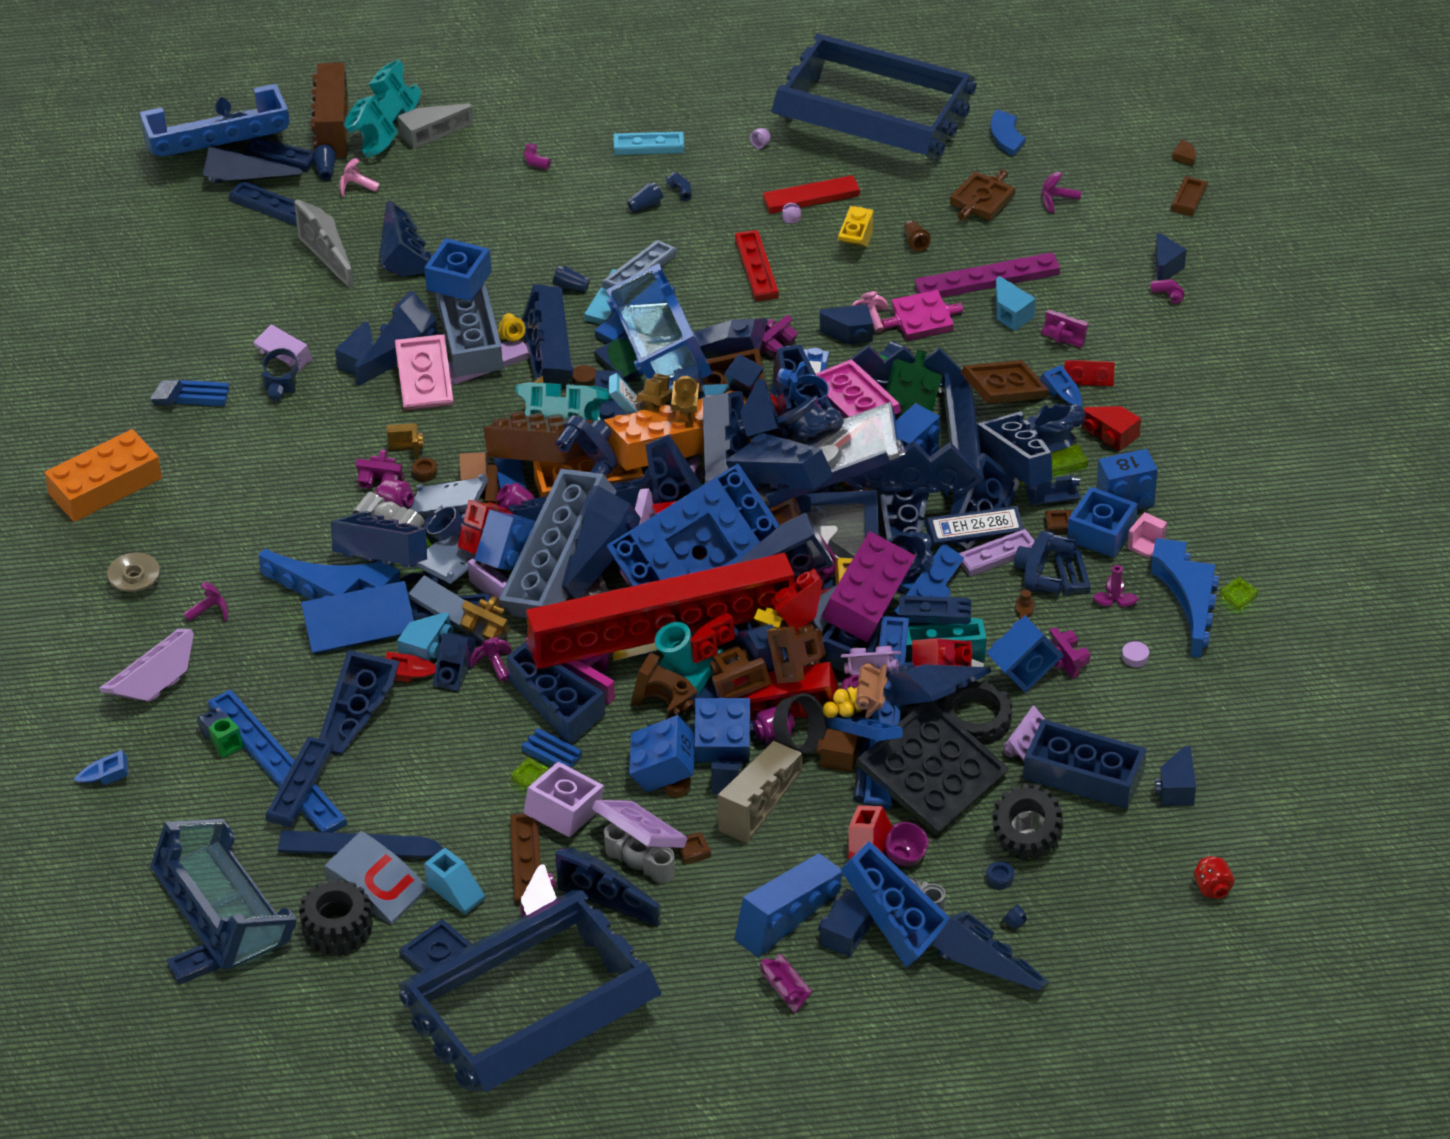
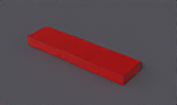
M851 175L764 192L763 201L769 214L782 212L783 207L788 203H796L802 208L860 196V189L854 176Z
M759 231L735 233V242L755 302L779 298V291Z

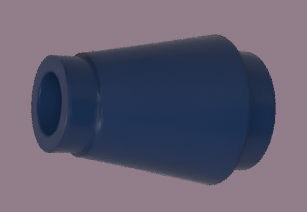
M320 145L315 149L313 159L319 178L330 180L333 177L336 152L329 145Z
M655 182L647 183L627 200V205L633 213L657 205L663 199L662 191Z
M566 265L564 267H557L552 284L562 287V289L586 292L590 283L589 278Z

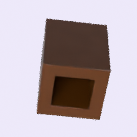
M827 729L824 739H819L816 753L821 755L820 767L853 772L859 753V735Z

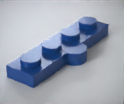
M943 543L933 556L934 564L923 570L906 596L950 597V590L946 584L964 557ZM899 605L891 617H899Z

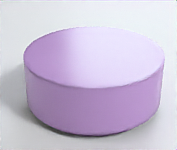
M1134 641L1127 643L1123 647L1122 660L1128 666L1141 667L1148 662L1149 649L1145 644Z

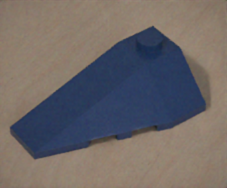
M390 200L386 203L380 244L381 265L388 272H395L399 276L425 273L424 267L433 254L430 251H425L424 246L426 242L416 233L418 229L408 212Z

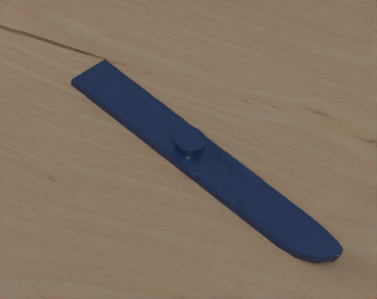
M281 830L278 852L336 855L357 834ZM367 834L397 857L432 858L443 849L438 842L426 837Z

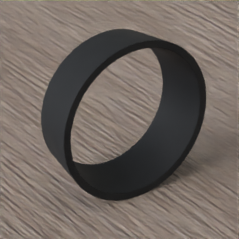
M806 693L782 700L778 704L773 718L775 736L780 744L798 752L812 753L816 751L819 739H824L826 733V717L818 700ZM793 701L799 703L804 708L809 722L808 737L800 748L792 741L787 727L788 710Z

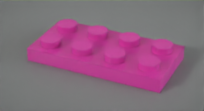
M852 359L816 373L817 376L827 382L829 386L828 399L832 407L839 411L844 419L888 402L892 403L894 414L901 412L900 404Z

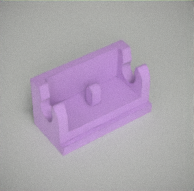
M272 324L253 342L255 347L261 348L259 352L262 354L269 353L277 348L291 350L297 357L299 371L312 361L307 344ZM280 355L276 357L287 363L290 367L296 364V361L290 356Z
M474 558L469 560V582L485 594L490 593V597L500 598L508 578L488 564L481 562L478 565L477 560H474Z

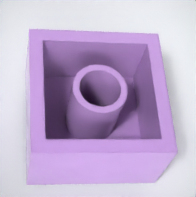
M557 762L528 787L524 814L570 837L597 813L592 808L595 800L602 799L604 785Z

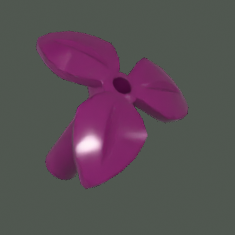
M1060 172L1049 175L1047 180L1043 182V188L1041 189L1044 207L1050 213H1055L1053 196L1080 200L1081 191L1055 187L1063 176V173Z
M1114 565L1112 567V574L1109 576L1105 587L1109 593H1096L1093 596L1095 602L1103 606H1111L1114 600H1116L1120 607H1127L1139 601V598L1134 594H1122L1125 589L1122 580V566Z
M205 581L200 587L205 590L207 597L183 614L190 622L211 606L218 605L223 612L224 622L227 621L228 606L225 599L212 583Z
M499 637L485 640L481 643L483 646L476 648L472 653L470 667H474L484 656H488L500 682L508 680L507 670L499 654H511L510 644L500 640Z

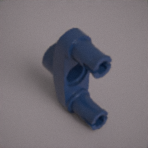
M570 416L564 425L563 432L555 441L556 447L559 446L558 449L562 452H569L571 446L576 441L594 462L591 473L604 474L606 477L612 473L617 465V458L607 442L611 436L610 428L600 421H593L590 424L579 416Z
M1043 530L1031 548L1019 546L1015 554L1014 567L1015 569L1025 570V590L1035 593L1041 591L1060 595L1063 579L1041 574L1049 553L1055 551L1074 555L1077 539L1058 536L1054 532Z

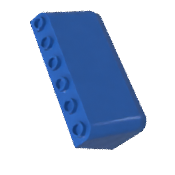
M272 84L253 88L256 109L243 111L248 114L247 116L215 122L218 119H223V116L166 127L163 108L142 111L139 114L147 150L151 154L163 157L282 132L288 127L290 122L288 108L277 85Z

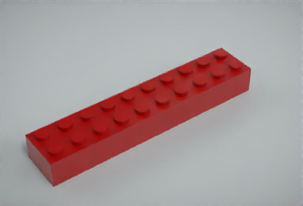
M781 553L527 609L529 649L536 669L655 643L658 631L665 625L673 622L686 624L690 629L691 635H693L704 625L727 612L733 617L734 625L755 621L754 617L758 609L763 611L766 608L776 610L771 600L775 598V595L781 589L788 588L794 583V573L786 554Z

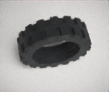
M976 680L969 682L967 686L956 688L955 692L942 697L940 707L981 744L988 743L989 745L995 743L997 738L1002 739L1005 736V731H1009L1012 722V701L1008 699V693L1005 690L1002 691L999 685L990 684V681L982 680V682H977ZM983 702L996 709L998 715L985 723H969L956 716L954 711L964 703Z

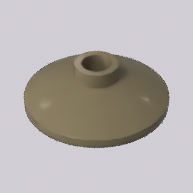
M134 552L116 558L110 564L107 575L109 582L115 588L126 592H136L150 587L157 581L160 575V567L154 557L145 553Z

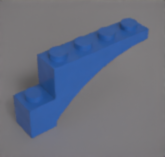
M1156 538L1152 556L1151 575L1159 577L1181 604L1190 627L1191 657L1201 658L1203 647L1208 648L1210 632H1206V628L1211 629L1213 613H1209V609L1214 610L1216 594H1212V591H1217L1219 576L1214 575L1215 564L1190 561L1191 553H1186L1187 542Z
M267 549L258 554L260 571L265 577L272 578L283 584L286 588L293 589L307 599L312 600L400 581L399 570L388 564H383L381 560L370 564L339 566L298 561L278 555Z

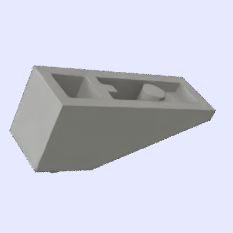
M470 104L416 108L398 116L399 135L413 149L473 124L472 106Z

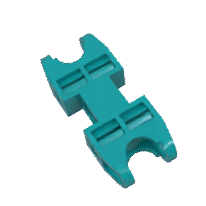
M400 59L388 63L376 73L369 83V87L374 92V95L357 100L345 120L344 127L349 133L357 130L361 132L363 136L362 153L366 158L380 153L391 143L398 133L392 122L398 120V116L412 111L420 99L422 92L417 84L409 87L406 86L403 79L404 64Z
M527 382L515 385V393H518V396H521L526 403V416L535 413H543L544 417L561 414L563 418L582 416L586 420L603 422L600 418V408L603 403L613 399L609 395V389L598 386L567 385L566 397H560L561 384Z

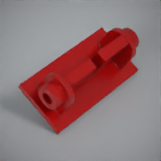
M1065 360L1064 369L1076 385L1114 386L1115 362Z

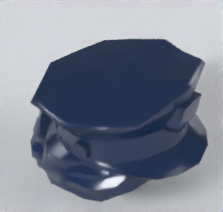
M814 395L796 408L778 416L777 423L782 428L789 429L791 432L790 440L795 437L803 442H808V437L815 438L818 433L841 428L844 420L841 413L835 408L829 407L822 410L818 404V395Z
M1045 404L1036 416H1031L1027 420L1030 423V428L1037 432L1038 439H1042L1048 449L1054 452L1069 448L1076 437L1071 430L1074 427H1079L1084 422L1085 411L1078 404L1072 406H1058L1055 404L1051 407Z

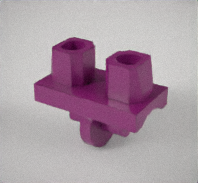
M1048 310L1045 314V323L1041 334L1054 338L1055 342L1061 343L1063 341L1082 348L1085 344L1089 323L1066 316V314Z
M788 314L776 324L773 319H767L760 355L765 352L774 359L777 348L784 347L777 341L778 339L787 346L796 340L798 333L790 326L793 319Z
M382 449L379 456L371 455L370 460L357 459L356 461L358 483L361 488H372L374 479L382 480V482L386 479L400 481L405 479V474L402 473V465L396 464V458H388L387 450Z
M1057 627L1050 629L1051 642L1064 655L1053 667L1056 666L1058 669L1063 667L1072 679L1079 677L1080 668L1090 664V652L1086 647L1077 650L1073 649L1078 646V639L1072 630L1061 633Z

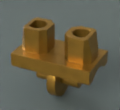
M655 374L653 379H646L644 390L637 394L636 402L644 401V410H651L666 405V402L672 399L673 389L669 388L670 376Z
M682 376L673 383L671 411H676V421L691 422V413H697L699 383H696L695 379L690 376Z
M492 596L489 601L481 599L478 606L466 600L462 605L464 614L460 622V626L464 630L474 633L480 622L486 625L481 635L487 640L493 637L500 638L502 633L507 635L511 629L507 625V619L500 617L503 616L505 609L499 607V598Z

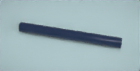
M861 736L859 757L869 749L870 738ZM858 766L853 799L855 802L861 803L865 798L867 774Z

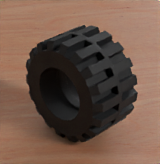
M1023 784L1022 789H1018L1016 785L1011 787L1012 792L1010 794L1007 791L1002 793V800L997 799L995 803L996 810L992 812L995 838L998 843L1000 842L1001 848L1004 851L1009 850L1010 856L1014 858L1019 854L1021 860H1027V856H1033V860L1039 859L1038 854L1043 853L1044 856L1050 854L1049 848L1055 849L1058 846L1057 840H1061L1063 835L1062 829H1064L1061 806L1059 807L1056 797L1052 798L1051 792L1047 789L1042 792L1041 786L1036 784L1034 788H1029V784ZM1033 811L1044 818V823L1038 830L1032 833H1022L1012 827L1013 819L1022 812Z
M333 879L327 880L325 884L320 882L316 884L315 889L310 888L307 891V896H303L301 899L299 913L302 934L307 945L311 944V949L314 951L320 949L321 954L324 955L332 953L333 956H339V953L342 952L346 955L351 953L352 949L358 950L361 948V943L368 941V935L373 930L370 900L368 894H365V890L362 887L357 888L356 883H346L342 879H339L338 882H333ZM333 916H344L338 919H328Z

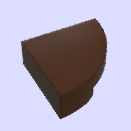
M1182 139L1173 151L1172 159L1194 166L1196 159L1195 148L1189 142Z

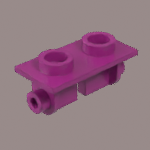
M779 954L775 960L765 958L760 962V971L791 1010L796 1013L813 991L782 954Z

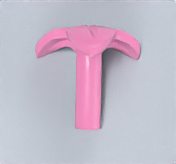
M356 158L347 164L341 177L340 192L342 197H345V187L350 181L375 192L379 188L380 183L359 174L360 171L356 166L359 160Z
M877 291L867 292L860 296L863 300L855 301L852 306L868 304L875 333H880L884 330V327L876 309L888 310V304L882 296L877 295Z

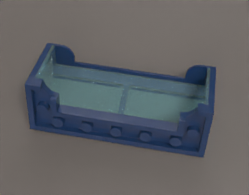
M224 819L165 822L150 868L221 969H232L290 941L292 932L296 927L297 918L288 908H282L277 914L230 850L234 844L235 837Z

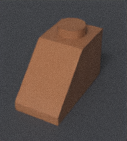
M487 453L459 454L461 481L478 478L480 474L487 476V465H489Z

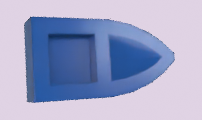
M1062 365L1041 375L1039 379L1049 389L1053 397L1059 396L1070 405L1078 404L1082 407L1080 391Z
M121 750L99 759L84 768L74 778V781L81 783L101 781L103 785L120 780L128 776V757Z

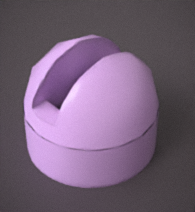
M764 128L756 129L750 134V141L754 147L763 148L770 142V133Z
M788 203L783 207V221L789 224L800 221L801 210L796 203Z

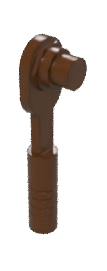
M1022 590L1021 595L1016 600L1015 612L1020 616V619L1024 616L1028 618L1034 612V600L1029 590Z

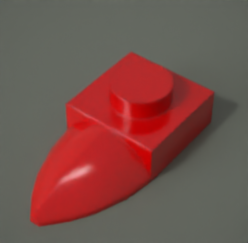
M386 652V659L399 661L400 663L394 681L410 683L412 678L426 677L434 674L436 671V666L421 657Z

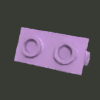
M892 646L875 647L876 652L866 653V648L850 649V654H842L841 657L848 658V663H845L844 669L845 673H850L851 676L859 675L860 668L866 663L873 664V667L878 670L886 664V673H893L894 670H898L897 666L899 665L898 659L894 660V655L901 654V651H892Z
M1035 706L1031 707L1008 739V742L1004 744L1003 753L1007 757L1019 755L1024 761L1026 752L1041 720H1045Z

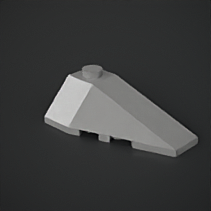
M299 199L294 201L298 238L348 288L353 287L352 269L333 217L327 215L319 207Z

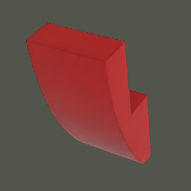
M728 612L704 625L691 638L692 661L695 664L718 654L717 646L735 639L733 617Z

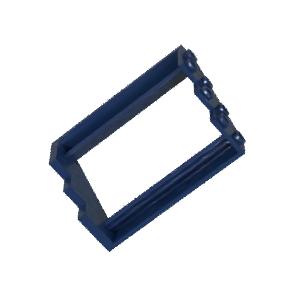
M816 33L813 39L817 41L812 47L807 46L800 56V61H802L800 65H794L788 73L787 80L789 81L787 84H781L777 89L771 112L784 119L804 121L920 153L938 161L939 156H942L945 151L946 144L944 140L951 142L952 137L957 133L958 124L956 122H963L964 117L966 118L969 114V100L976 91L977 82H975L976 78L971 74ZM825 60L949 93L952 96L931 127L808 92L811 82L819 83Z
M868 344L848 360L852 359L886 391L894 360L899 359L907 363H914L915 356L903 346L884 360ZM940 347L926 356L924 367L929 371L942 375L939 386L942 389L938 390L937 394L944 395L949 443L932 456H929L915 441H912L900 450V460L845 479L854 490H865V487L881 488V491L902 492V489H917V492L938 493V490H952L954 494H965L984 480L973 389L961 374L962 369ZM863 432L840 451L837 458V466L840 467L886 450V447L878 440H875L866 447L865 432Z
M582 890L566 893L398 984L401 990L399 992L400 1000L406 1008L409 1007L413 1016L411 1023L418 1034L421 1033L422 1036L432 1037L435 1043L433 1045L435 1055L439 1060H443V1063L454 1064L456 1068L455 1078L465 1090L486 1092L662 994L650 967L644 960L640 962L631 955L634 953V949L621 934L617 936L608 929L611 927V923L599 909L594 910L591 906H588L584 901L588 896ZM576 924L586 947H597L607 971L620 974L615 979L475 1056L470 1054L429 1004L433 1000Z

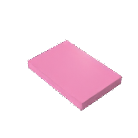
M435 335L395 340L404 410L454 405L445 336Z

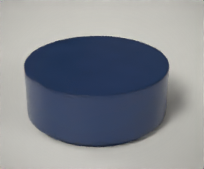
M994 862L987 867L986 882L990 887L1002 890L1013 884L1014 870L1009 864Z

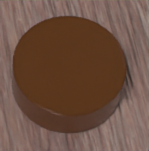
M589 365L575 367L572 377L573 384L593 386L596 382L595 368Z
M420 458L412 464V475L418 481H431L437 476V464L433 459Z
M688 777L664 786V791L670 797H684L691 790V779Z

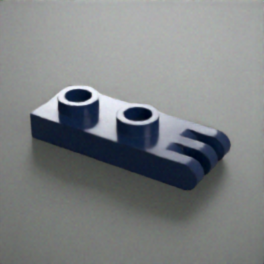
M900 595L899 617L909 618V622L969 624L971 622V599Z

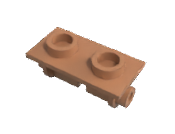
M866 663L859 670L858 683L860 684L857 687L856 704L860 709L867 710V719L875 711H879L884 704L883 690L887 683V677H885L886 664L878 670L872 664Z

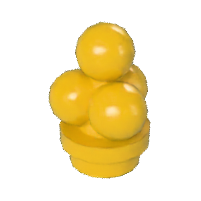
M511 313L505 314L502 317V321L498 324L499 338L509 341L520 340L525 333L524 322Z
M851 686L847 688V691L844 689L835 691L833 695L834 702L824 704L823 714L828 718H834L839 713L844 718H850L854 715L855 710L857 713L862 712V709L856 704L857 687L853 689Z

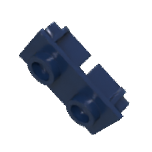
M1073 474L1056 477L1054 483L1052 481L1045 482L1039 487L1025 486L1030 506L1081 499L1077 488L1080 485L1079 477H1074Z

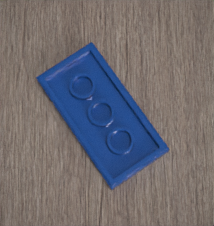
M405 581L301 602L312 654L400 637L409 622L414 621Z

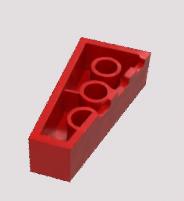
M830 662L803 666L805 679L799 682L777 683L775 671L768 672L771 681L770 685L738 697L750 698V721L756 720V715L760 711L776 707L782 700L802 693L815 697L822 708L827 702H834L833 695L839 689ZM747 676L733 680L735 687L749 682ZM793 701L788 712L793 717H807L804 708L799 703Z

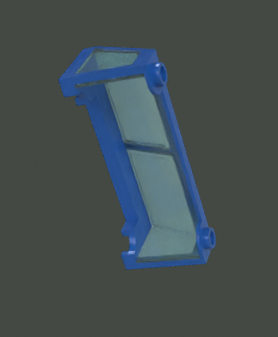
M659 263L607 289L610 299L606 301L612 313L618 312L635 350L638 360L634 361V364L640 375L645 373L647 379H653V375L663 374L670 376V380H673V370L697 364L703 378L712 374L679 301Z

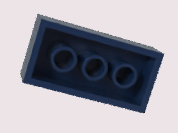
M1042 719L1024 757L1023 779L1128 809L1145 770L1147 748Z

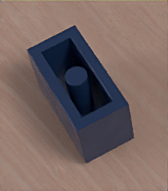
M846 888L841 897H836L832 904L831 912L827 917L824 916L821 919L818 927L820 945L849 957L853 955L874 923V919L855 891Z

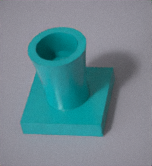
M681 622L667 624L658 631L655 637L657 649L665 656L659 666L687 678L698 691V696L713 674L710 667V662L713 659L710 657L695 664L692 661L690 641L692 637L689 627ZM717 648L718 653L723 652L722 649Z

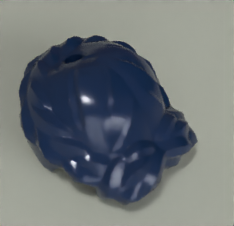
M902 532L895 534L888 540L916 556L905 578L912 577L934 564V558L930 550L932 541L928 533Z

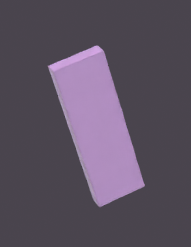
M1026 529L959 553L964 557L960 565L969 577L1014 561L1017 548L1019 546L1031 548L1034 539Z

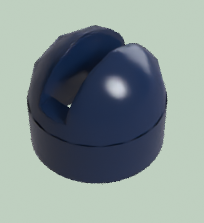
M1016 904L1004 915L1002 920L1007 926L1018 929L1025 924L1027 918L1025 911L1019 904Z

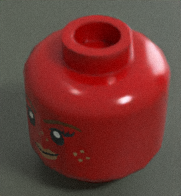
M1205 857L1198 862L1194 870V879L1205 897L1223 898L1229 894L1235 884V878L1227 862L1220 857Z

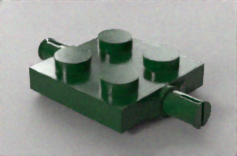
M917 350L914 363H907L899 359L893 362L886 391L900 404L901 412L895 414L899 418L915 403L931 412L933 411L942 375L929 371L924 367L926 351Z

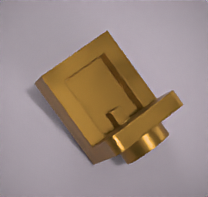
M417 423L387 425L388 449H413L414 458H419V449L424 448L423 433H418Z

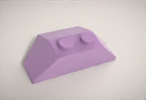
M191 629L175 630L162 642L106 684L102 685L99 688L101 693L133 700H146L147 702L156 699L160 695L159 691L177 683L180 680L179 676L187 671L194 635Z

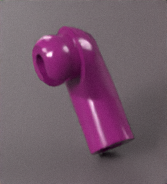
M527 143L523 151L526 162L530 166L548 170L551 165V159L539 156L537 153L538 146Z
M1174 280L1151 281L1152 293L1166 292L1172 303L1178 304L1182 302L1185 296L1184 290Z

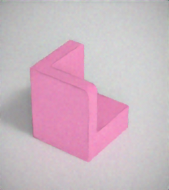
M1144 512L1129 530L1127 549L1146 558H1151L1153 556L1155 539H1166L1167 522Z

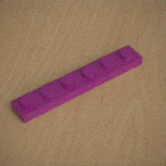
M1051 252L916 278L915 288L918 294L938 290L941 298L994 288L996 287V278L999 276L1015 284L1060 275L1061 267L1054 253Z

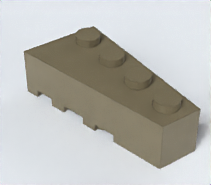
M775 741L764 749L754 761L718 794L717 819L719 820V831L748 844L801 774L802 753Z

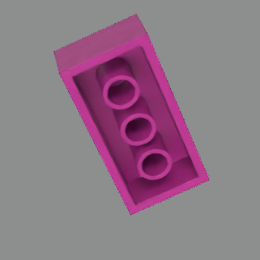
M869 531L831 595L820 618L868 643L916 556Z

